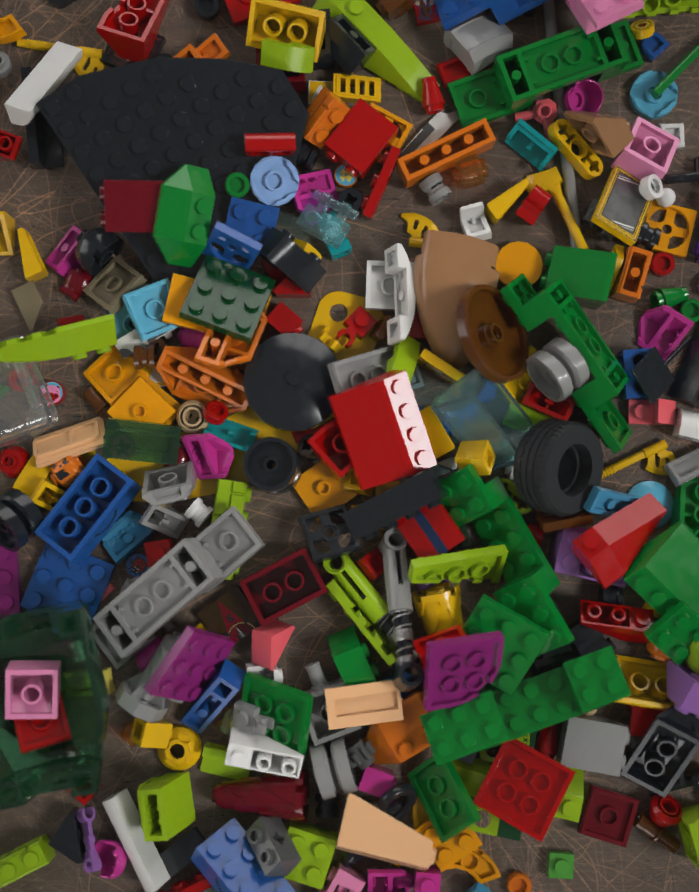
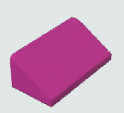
M75 225L69 229L44 262L64 278L70 269L80 266L75 257V247L78 243L76 239L82 230Z

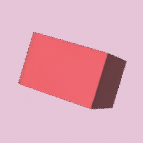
M275 619L253 629L252 663L273 671L295 627Z

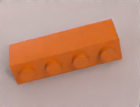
M486 118L398 158L396 169L407 189L422 182L436 172L441 173L492 149L496 138Z

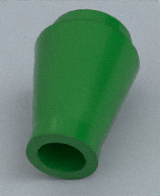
M684 286L679 288H657L650 294V304L652 308L663 305L673 307L688 300V290Z

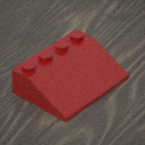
M406 370L389 371L328 397L360 490H366L415 475L437 465Z

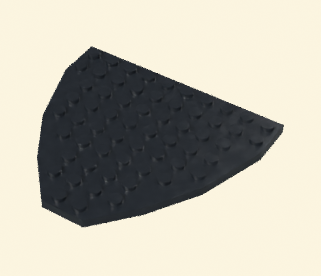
M155 57L75 77L35 103L99 199V187L104 185V180L166 181L183 164L209 169L215 201L208 238L217 221L226 224L232 197L225 189L227 177L232 173L239 172L244 174L250 182V174L254 166L261 159L269 157L246 156L244 133H295V154L280 156L289 160L295 166L309 116L308 111L283 70L221 58ZM251 186L248 193L240 198L264 204L253 194ZM122 232L155 282L168 278L171 283L173 273L195 279L206 256L201 253L191 268L167 264L152 236L153 232ZM212 241L213 247L224 252L225 249ZM233 255V257L239 259L242 262L245 259L240 255Z

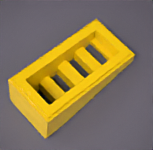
M334 73L333 93L339 96L345 103H356L360 98L366 103H381V78ZM341 84H345V92H341ZM350 84L355 85V94L350 93ZM360 85H365L364 95L360 94ZM369 85H374V96L369 95Z
M523 179L487 203L484 212L493 225L498 223L524 193L530 183L528 179Z
M22 227L17 229L25 279L29 282L32 280L36 282L49 276L31 234Z

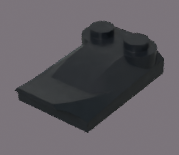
M674 705L658 714L633 750L625 755L626 764L624 770H621L620 775L665 798L699 750V719L691 713H688V715L681 713L674 708Z

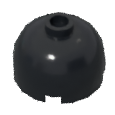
M104 227L92 228L88 231L84 230L76 239L78 243L75 247V257L77 263L90 276L91 274L96 276L110 262L109 259L113 254L118 257L123 248L124 241L114 232H105Z

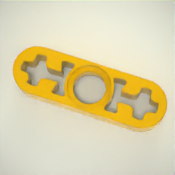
M558 119L549 125L547 130L549 139L582 178L591 180L602 173L603 163L569 121ZM572 144L578 146L579 155H575L572 152Z

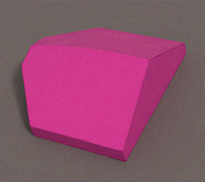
M330 169L299 175V186L293 201L296 211L310 220L327 214L338 202V195Z
M668 305L648 309L638 321L637 345L642 348L656 347L665 361L694 325V322Z
M211 433L183 435L181 437L199 480L225 478L228 475L234 458L233 448L229 443Z
M368 869V892H398V889L404 887L409 892L412 888L413 875L402 869Z

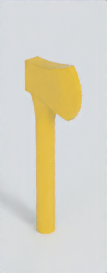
M557 167L527 175L526 179L530 182L526 188L527 192L530 194L536 184L550 192L577 248L589 249L563 196L560 184L563 180Z

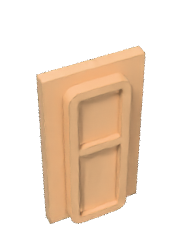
M99 416L34 438L32 446L36 467L39 469L54 464L67 456L75 457L108 446L104 420Z
M393 680L324 689L325 710L327 712L329 730L404 720L401 693L394 686Z

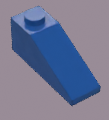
M225 659L218 667L215 676L204 687L200 697L194 703L192 702L180 722L201 734L240 690L246 671Z

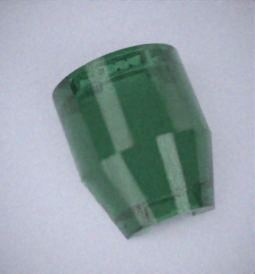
M86 601L51 604L0 616V810L25 806L38 794L70 789L71 797L74 798L96 794L100 789L110 699ZM10 660H61L60 691L72 740L21 754L13 719H5V670Z

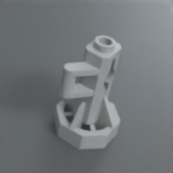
M174 631L172 634H166L145 671L122 681L115 692L117 704L132 716L150 723L163 719L169 708L166 698L149 695L143 688L182 635L181 633Z

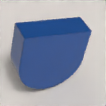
M654 32L649 38L641 40L639 48L642 55L652 63L669 47L670 43L660 33Z

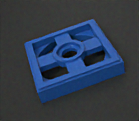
M217 221L202 253L249 270L263 244ZM212 241L225 249L224 252L213 247ZM228 245H233L236 249H232ZM233 255H240L248 260L247 262H242L233 257Z

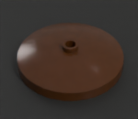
M478 285L464 292L458 302L456 321L458 334L469 360L479 373L494 383L506 384L520 378L527 367L526 359L529 358V347L525 328L517 321L515 312L505 304L501 292L492 286Z

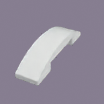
M396 243L384 251L385 274L394 275L395 317L387 321L388 345H394L406 339L415 313L414 275L406 251L400 243Z

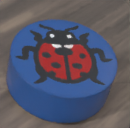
M143 553L132 555L126 565L128 573L133 577L141 576L151 568L148 567L146 554Z

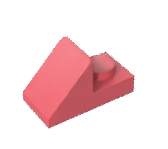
M629 399L626 401V422L628 424L676 425V401L657 399L653 404H650L648 400Z

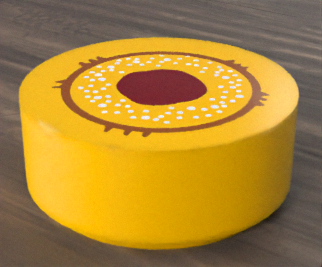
M641 19L630 25L634 38L638 40L649 38L655 32L654 21L650 19Z

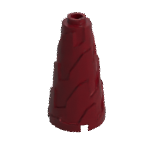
M301 769L299 779L266 773L264 776L221 781L222 783H218L217 787L212 789V802H216V806H221L224 809H235L238 812L256 813L264 817L305 822L309 812L307 798H310L308 771H306L307 769Z

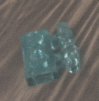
M315 190L312 198L317 200L319 204L315 207L308 203L295 222L296 227L338 249L350 231V225L344 222L345 219L348 217L356 220L359 212L354 210L352 205L347 202L341 203L334 199L332 194ZM328 207L338 212L336 217L326 213Z

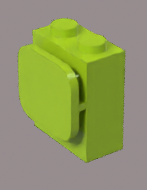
M189 771L169 772L161 777H152L139 785L137 800L145 842L168 841L196 821Z

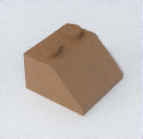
M566 110L563 113L567 121L570 122L597 154L615 158L635 138L630 130L631 125L622 117L618 118L609 114L589 111Z

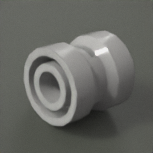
M439 172L430 175L419 184L422 192L427 193L429 196L428 201L432 206L439 204L452 193L450 188L443 184V178Z

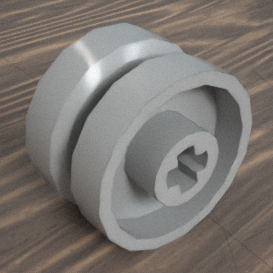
M555 337L544 345L542 350H538L526 359L527 373L532 382L547 398L555 402L563 401L572 394L573 389L576 390L581 387L590 377L589 368L582 355L571 343L563 338Z
M344 736L331 740L330 749L332 756L329 755L324 743L310 746L313 773L323 800L337 796L336 780H338L340 788L345 794L358 791L354 768L352 769L347 756L349 753L346 750L348 746Z

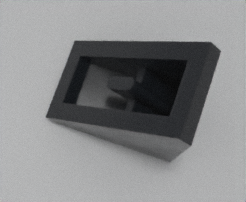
M74 807L68 813L48 843L49 846L76 864L84 861L86 852L83 842L82 823L76 817L79 807Z

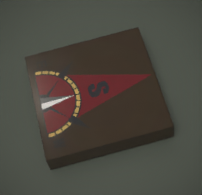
M238 585L197 613L209 632L230 637L235 642L233 647L252 635L253 629L261 626L248 599Z

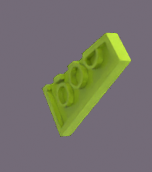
M505 544L472 550L466 549L454 553H443L430 557H419L411 560L408 578L411 584L440 583L443 579H449L451 583H460L462 579H471L472 583H482L483 579H490L491 583H499L508 550Z
M333 577L326 585L328 588L327 593L335 602L338 601L341 604L346 616L356 623L361 633L370 641L385 662L391 666L396 661V658H398L395 654L397 646L394 647L386 637L387 634L383 629H379L380 626L378 624L373 625Z

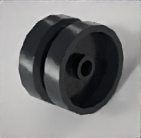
M266 437L257 440L249 447L244 457L243 468L245 476L252 485L267 494L280 495L287 493L297 485L301 478L302 463L300 456L290 444L280 438ZM275 462L276 466L274 469H272V464Z
M9 488L0 494V545L6 550L16 552L25 546L30 538L37 536L34 532L44 518L39 508L26 494L18 489Z

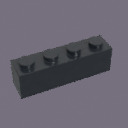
M429 469L342 513L354 541L363 538L364 542L377 537L376 531L382 528L388 531L399 525L398 520L404 517L408 521L419 516V510L426 506L430 510L441 505V499L446 497L447 494L435 469Z

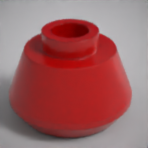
M16 445L4 448L0 452V472L8 478H18L30 460L28 452Z
M658 794L652 797L649 815L656 825L669 827L681 821L682 809L675 798L670 795L664 798Z

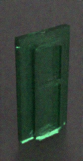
M106 418L102 457L177 465L179 448L181 446L182 426Z

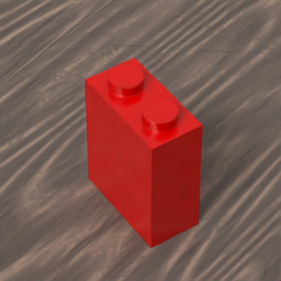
M360 98L325 141V155L332 162H339L345 166L344 170L353 178L359 177L363 180L398 136L399 127Z

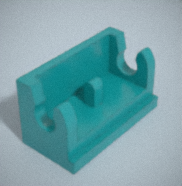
M521 118L504 141L541 172L558 152V148Z
M226 419L221 425L209 423L203 433H211L229 443L231 447L247 452L249 447L255 443L259 430Z

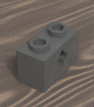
M259 817L245 833L266 877L287 876L302 860L281 818Z

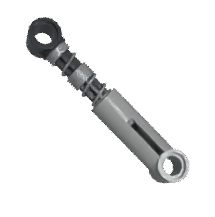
M395 527L385 532L379 541L378 548L383 559L388 614L394 616L392 622L395 624L393 637L394 644L397 645L395 654L398 658H396V671L393 674L392 680L398 690L409 692L422 682L424 673L421 666L416 662V656L413 655L412 650L414 637L413 630L410 628L412 623H409V615L413 611L406 554L408 542L398 527ZM388 539L395 540L398 546L391 545ZM404 671L412 675V682L405 680L403 676Z

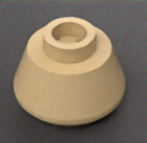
M195 400L183 403L176 414L179 427L191 434L203 431L209 423L205 420L202 413L205 405Z

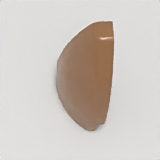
M427 230L424 232L421 253L415 257L414 289L418 316L432 352L454 368L461 369L467 365L469 358L464 351L457 329L456 312L458 302L464 292L475 286L484 284L494 288L497 287L500 274L495 268L499 248L490 242L468 235Z

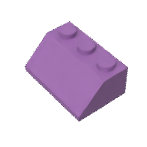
M668 660L666 663L667 697L675 703V709L686 715L691 712L699 719V675L689 667L682 664L677 665L674 661Z

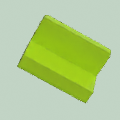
M206 742L202 753L201 772L235 780L249 777L250 769L224 765L228 746Z

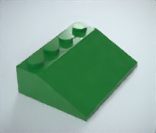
M679 521L645 544L623 576L624 580L661 617L681 600L699 615V538L682 521Z

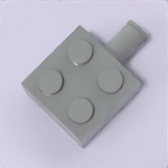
M319 661L306 665L305 669L313 687L304 692L314 695L309 728L314 745H320L361 729L362 726L329 730L327 712L325 710L324 689L345 686L342 677L330 682L326 681Z

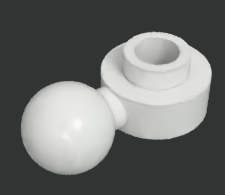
M651 174L641 179L639 192L646 200L656 199L657 204L661 207H669L675 202V192L670 188H663L662 182L656 174Z

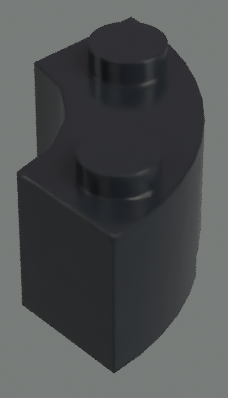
M272 227L260 241L263 245L259 255L274 269L277 267L284 273L291 283L308 294L327 272L320 265L322 260L313 252L308 254L293 242L295 238L287 230L283 229L281 232Z

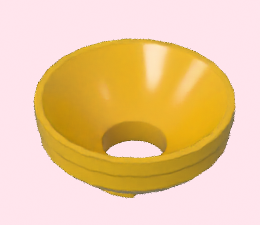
M186 725L172 726L173 733L167 749L157 748V752L163 765L171 770L182 771L192 767L198 761L202 753V741L198 733ZM174 744L182 745L185 749L184 755L180 758L174 757L170 751L171 746Z

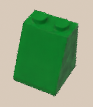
M555 245L550 252H546L543 266H547L545 275L540 277L538 289L542 290L558 278H561L581 307L596 310L607 302L618 253Z

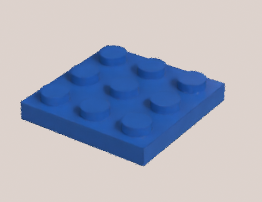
M46 542L20 606L88 634V630L91 629L94 622L93 617L98 613L117 565L90 554L81 566L69 561Z

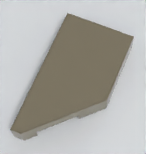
M32 280L11 290L31 332L35 331L40 312H42L45 305L35 281Z

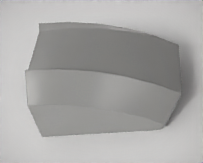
M494 14L481 15L469 18L445 30L443 43L454 52L473 76L493 63L496 56L512 50L513 33L505 24L499 25Z
M188 461L169 467L145 471L142 499L155 507L187 500L197 483L193 462Z

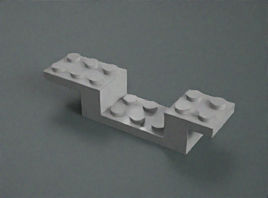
M231 506L196 538H184L93 617L96 624L88 631L115 669H121L156 639L153 633L199 594L211 592L265 546V543L237 507Z

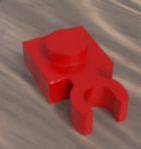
M359 306L344 321L343 325L347 329H341L335 339L338 341L342 336L347 337L349 341L345 348L348 349L354 343L355 336L361 341L378 321L363 307Z

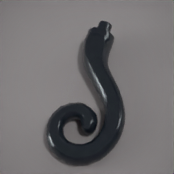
M409 783L397 784L381 795L376 808L396 820L402 821L413 808L417 793ZM404 796L401 802L396 799L397 797ZM342 851L344 858L341 860V863L348 868L351 864H357L362 855Z

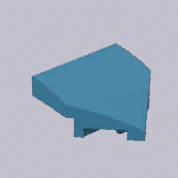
M124 511L101 540L103 541L104 548L115 563L120 565L156 534L154 529L139 523L143 516L142 514L134 511Z

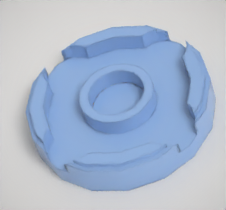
M269 156L261 159L254 166L250 174V186L253 194L259 201L270 206H280L288 203L295 196L299 186V175L297 169L289 160L280 156Z

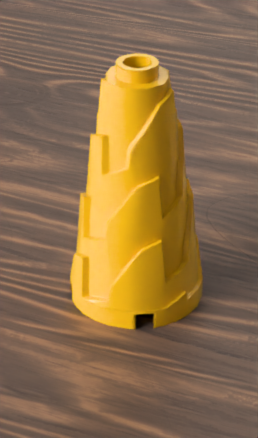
M440 582L430 588L421 590L422 594L420 595L417 594L416 590L411 593L412 602L418 617L421 618L428 635L458 624L463 628L461 588L459 583H453L454 586L451 587L450 582Z

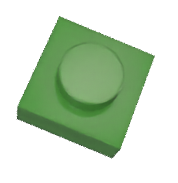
M548 850V878L573 879V851Z

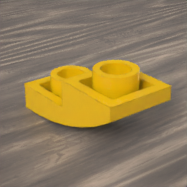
M32 455L12 488L22 491L30 498L42 479H50V474L52 473L51 465L38 469L35 456Z

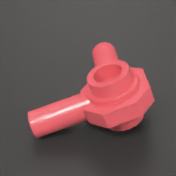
M551 99L539 100L533 109L516 112V122L520 118L524 121L535 119L543 125L544 137L552 142L548 137L547 130L558 115L556 103Z

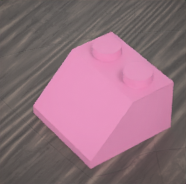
M638 116L630 128L635 138L614 158L611 167L614 168L617 165L639 180L651 174H656L661 180L669 169L680 139Z
M61 660L9 661L5 670V719L58 718Z

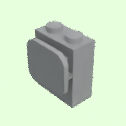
M580 715L563 721L556 761L566 767L620 777V772L624 770L626 764V756L624 755L625 745H628L630 741L628 726L623 722L596 715Z

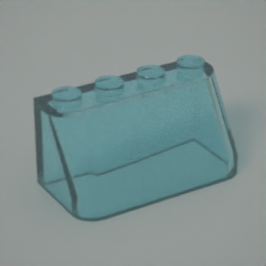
M476 368L436 395L430 407L459 442L473 440L489 441L496 455L492 470L513 466L517 447L525 433L533 426L531 419L503 384L488 380Z

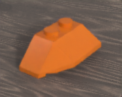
M265 312L262 314L250 344L208 328L194 361L218 369L251 361L268 322Z
M164 347L155 368L160 373L171 394L185 401L195 400L204 405L212 400L219 401L227 407L229 413L246 410L248 402L243 387L244 375L238 368L231 365L218 369L196 362L194 358L198 349L195 347Z
M414 691L402 699L404 720L370 724L363 742L365 743L369 740L376 753L373 754L375 764H401L430 746L419 716L435 710H425L423 706L424 691Z

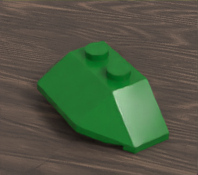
M183 164L179 170L161 184L152 236L167 264L191 268L207 245L215 201L209 169Z

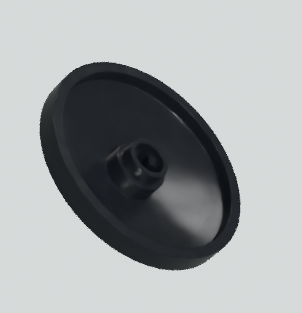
M284 333L271 337L256 348L252 360L246 364L243 379L246 400L255 415L273 428L298 432L316 427L333 412L328 397L336 393L327 364L338 360L325 344L309 335Z

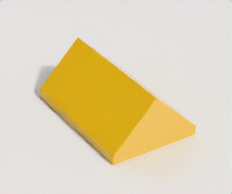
M251 0L246 46L261 49L262 40L265 38L287 44L294 41L315 47L314 62L317 63L326 31V12L278 0Z
M616 654L617 661L632 695L615 702L663 711L675 705L667 697L666 663Z

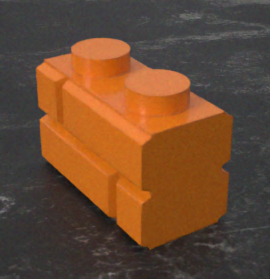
M323 87L307 109L309 116L303 137L322 149L325 141L351 109L339 96Z
M629 246L624 250V261L610 297L632 304L640 300L643 290L641 287L644 286L653 252L635 246Z

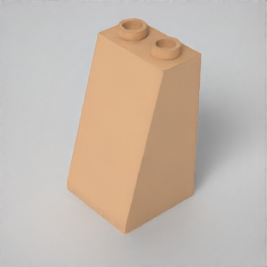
M348 794L336 849L423 871L429 869V866L434 865L436 849L433 848L432 840L356 795Z

